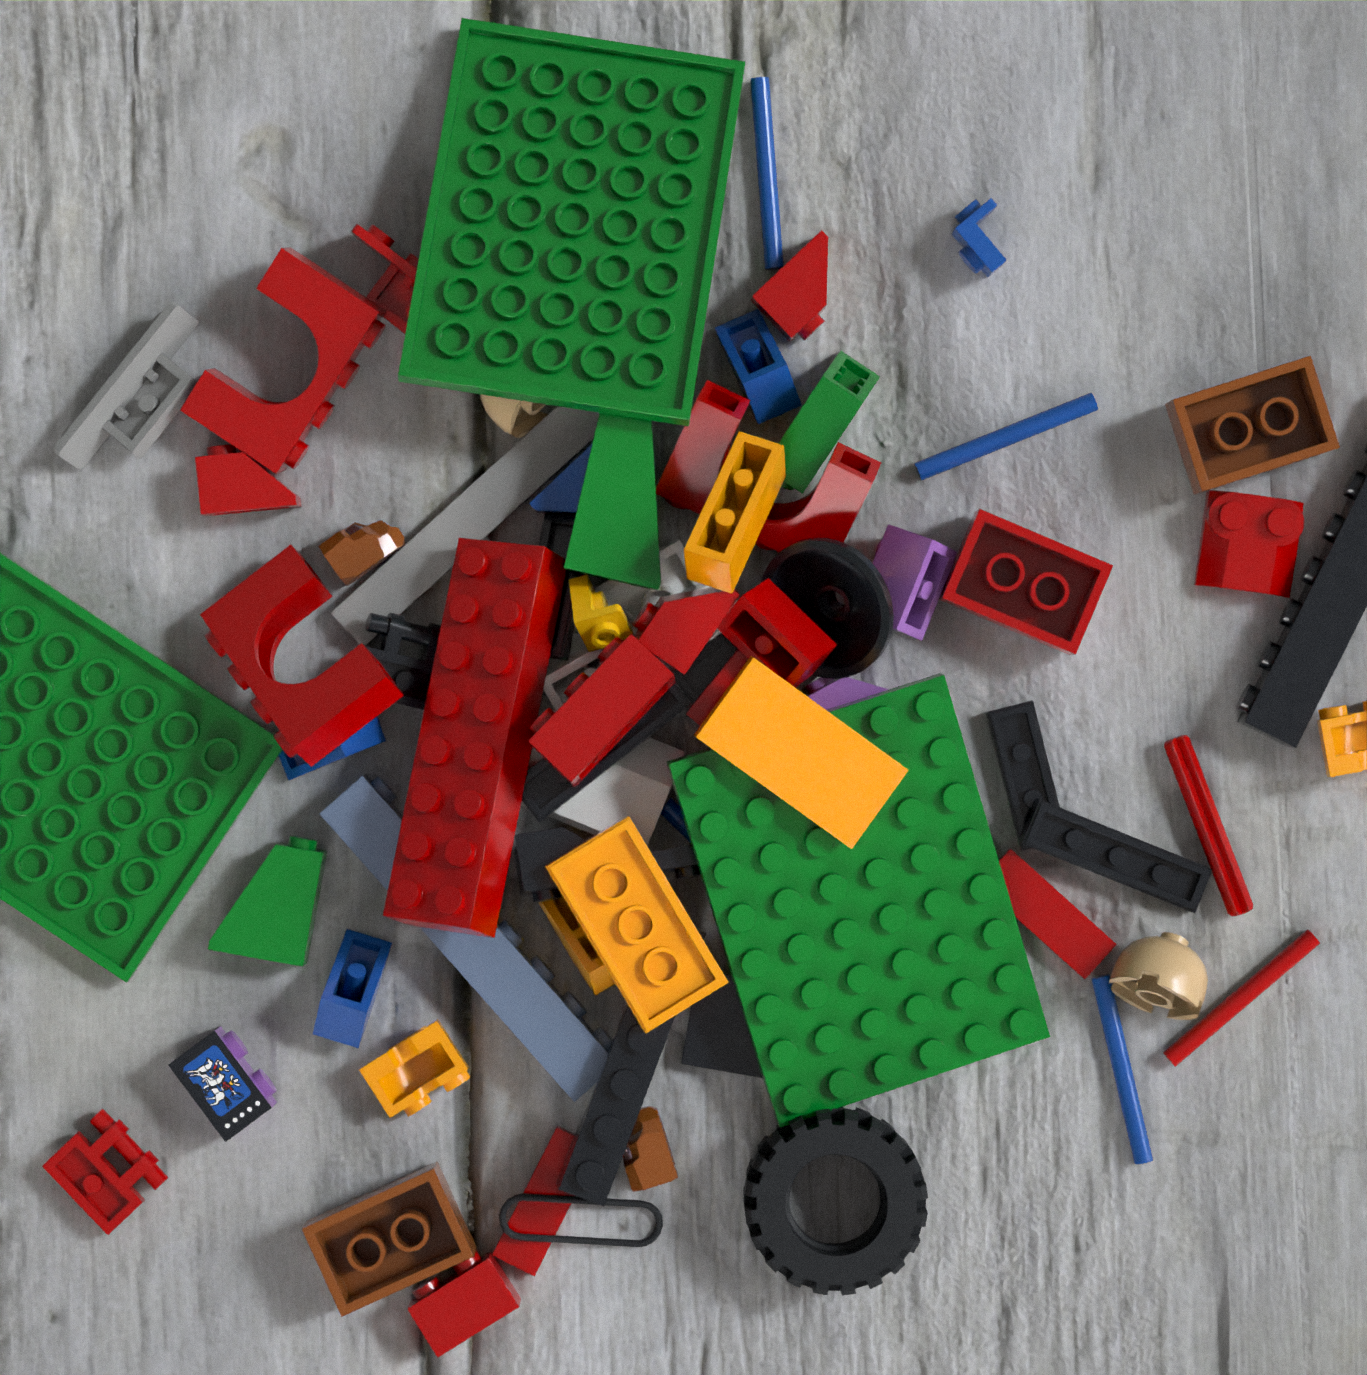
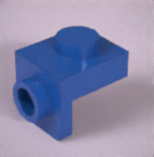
M992 198L983 205L975 199L954 217L959 225L952 232V236L962 246L958 254L964 263L975 274L982 270L987 277L991 276L1006 262L1005 257L977 225L997 207Z

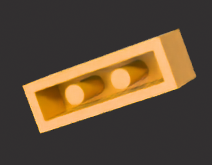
M738 432L684 548L688 580L731 594L733 593L786 477L784 445L744 432Z

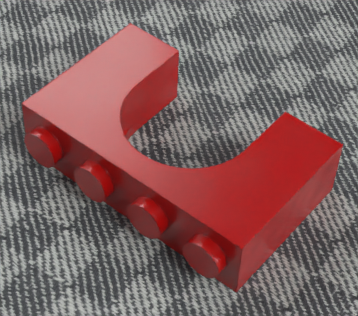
M291 247L280 249L256 289L302 319L313 333L318 347V367L311 384L293 400L275 402L255 395L221 371L212 368L203 372L180 409L181 412L275 474L285 471L288 466L294 470L299 465L309 449V445L304 442L313 426L321 429L328 420L335 405L329 402L339 386L343 389L349 386L360 368V365L355 362L364 346L371 349L386 327L380 321L386 312L385 309Z
M707 380L691 410L689 426H684L659 480L656 494L664 497L670 505L676 508L689 509L700 514L727 458L732 439L751 400ZM838 442L819 482L808 495L794 502L773 503L755 545L765 550L781 552L789 545L808 538H829L844 543L882 462Z
M290 544L207 608L200 616L210 629L204 635L208 643L221 658L227 654L233 662L227 668L230 675L244 691L250 687L256 697L250 701L255 711L266 724L273 721L278 727L279 731L273 737L290 758L298 754L312 767L404 695L379 660L363 643L355 647L322 674L309 681L297 684H286L276 681L274 657L283 637L296 624L333 597L311 565Z

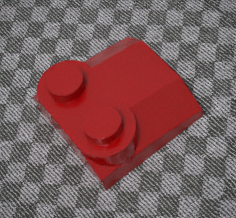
M1208 490L1206 492L1194 585L1290 598L1299 537L1304 529V503L1253 494Z

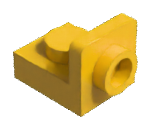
M588 575L569 579L574 624L588 652L605 648L617 636L624 641L630 634L633 635L632 627L621 605L614 604L609 606L604 592L595 591Z

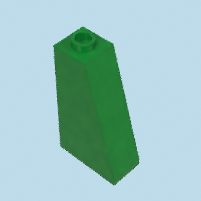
M599 413L564 564L565 570L660 591L662 581L652 421Z

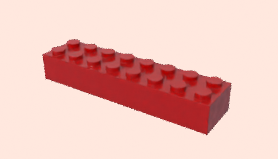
M467 538L458 539L383 916L411 926L495 938L532 750L529 740L534 734L529 728L538 718L567 571L564 569L566 559L545 546Z

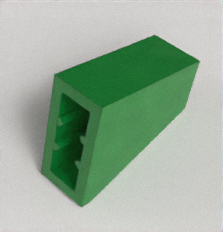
M842 351L838 353L778 443L784 445L786 477L781 486L785 489H796L800 493H804L880 378L879 375Z
M289 836L288 843L280 842L276 844L209 940L208 950L301 967L307 964L327 857L326 850L316 849L318 840Z

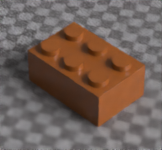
M1311 356L1182 396L1165 404L1194 495L1340 448Z
M438 1161L311 1218L302 1227L304 1236L341 1317L474 1257L477 1249Z

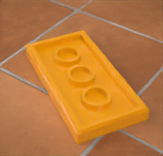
M752 656L744 664L694 734L700 741L851 849L909 771Z
M629 816L622 818L544 866L645 1033H648L729 983Z

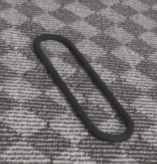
M517 1194L506 1200L499 1213V1223L503 1232L510 1238L520 1241L643 1247L653 1243L661 1234L663 1227L662 1215L659 1209L652 1203L642 1200L607 1198L605 1203L607 1206L641 1207L651 1211L656 1219L655 1230L649 1237L642 1240L522 1234L514 1232L506 1222L508 1209L518 1201L599 1205L576 1196Z

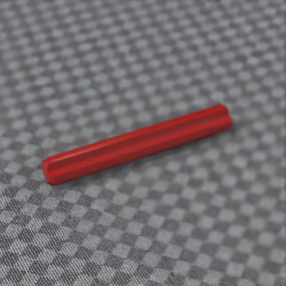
M1180 735L1169 739L1164 743V748L1209 866L1213 869L1212 874L1227 913L1232 917L1245 914L1253 909V902L1191 740L1187 735Z

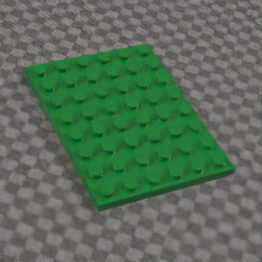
M462 18L399 366L398 381L689 426L745 61Z
M0 552V899L127 983L283 749L273 737L274 733Z
M938 673L827 709L836 718L909 770L852 849L711 748L666 761L776 1123L780 1128L790 1125L789 1121L801 1115L804 1120L816 1116L817 1110L830 1109L831 1111L832 1109H837L1050 1037L944 674Z

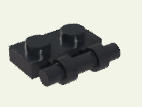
M391 612L387 616L370 613L365 629L368 632L382 635V643L380 649L369 646L365 647L379 660L404 696L395 703L424 710L441 625L430 623L427 627L407 622L403 615ZM401 640L423 645L421 659L398 654Z

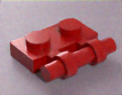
M101 1109L89 1121L102 1134L99 1139L92 1144L79 1131L42 1167L94 1222L109 1235L145 1201L133 1187L141 1177L154 1190L169 1177L156 1164L159 1161L150 1150L145 1153L126 1133L129 1128L120 1119L116 1122L104 1109ZM111 1146L132 1166L123 1175L103 1156Z

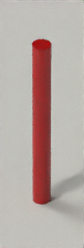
M1307 929L1163 1052L1166 1058L1174 1067L1180 1064L1320 944L1318 939Z

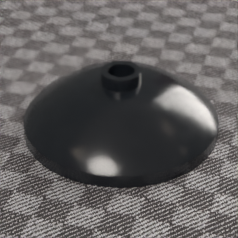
M820 537L808 538L789 545L779 552L768 564L761 582L769 578L837 644L812 675L830 679L850 677L868 668L882 655L889 643L893 629L892 599L882 575L861 552L838 540ZM836 592L842 596L845 604L837 600Z

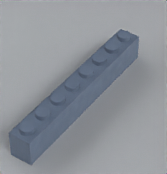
M366 774L362 775L319 814L388 891L403 815L391 803L397 796L383 779L377 776L372 781ZM506 919L500 924L497 923L495 938L420 927L574 1102L597 1083L613 1039L602 1027H599L596 1031L591 1029L582 1018L587 1013L583 1005L570 991H567L563 996L550 982L555 977V974L538 955L531 960L518 946L524 941L523 938Z

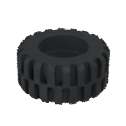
M843 1107L832 1109L831 1111L830 1109L817 1110L816 1116L803 1120L801 1115L789 1121L790 1125L781 1128L777 1124V1129L769 1137L765 1135L757 1146L758 1151L754 1158L750 1159L746 1170L745 1186H743L746 1224L748 1225L750 1237L756 1250H759L764 1256L765 1263L775 1273L779 1271L786 1276L787 1282L800 1288L801 1285L812 1288L813 1293L828 1295V1291H841L842 1296L856 1294V1288L868 1285L872 1289L882 1284L881 1278L888 1273L896 1274L905 1265L903 1260L908 1253H914L921 1241L919 1234L921 1228L926 1226L928 1215L926 1210V1199L928 1198L926 1182L923 1178L922 1169L906 1140L885 1120H879L873 1117L870 1112L857 1107L855 1110ZM826 1155H844L858 1160L874 1175L880 1191L879 1210L872 1225L857 1238L843 1243H824L811 1238L797 1225L790 1210V1191L796 1176L808 1163Z

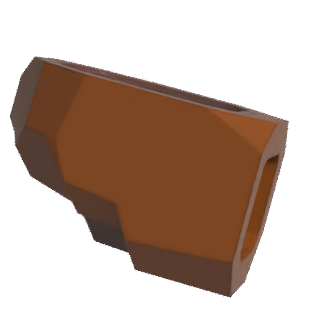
M382 520L367 526L354 522L349 527L334 534L318 547L342 582L349 586L399 551L405 545V537L398 527H391Z
M646 1106L640 1109L623 1154L624 1167L632 1192L646 1190L678 1178V1172L658 1109L653 1106Z

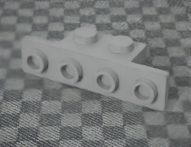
M174 301L169 302L164 310L155 316L151 326L136 345L124 355L120 365L104 385L95 391L91 401L76 420L64 430L60 440L53 447V451L77 469L82 470L111 435L130 452L142 459L178 414L197 383L193 377L175 364L171 358L195 330L199 321Z

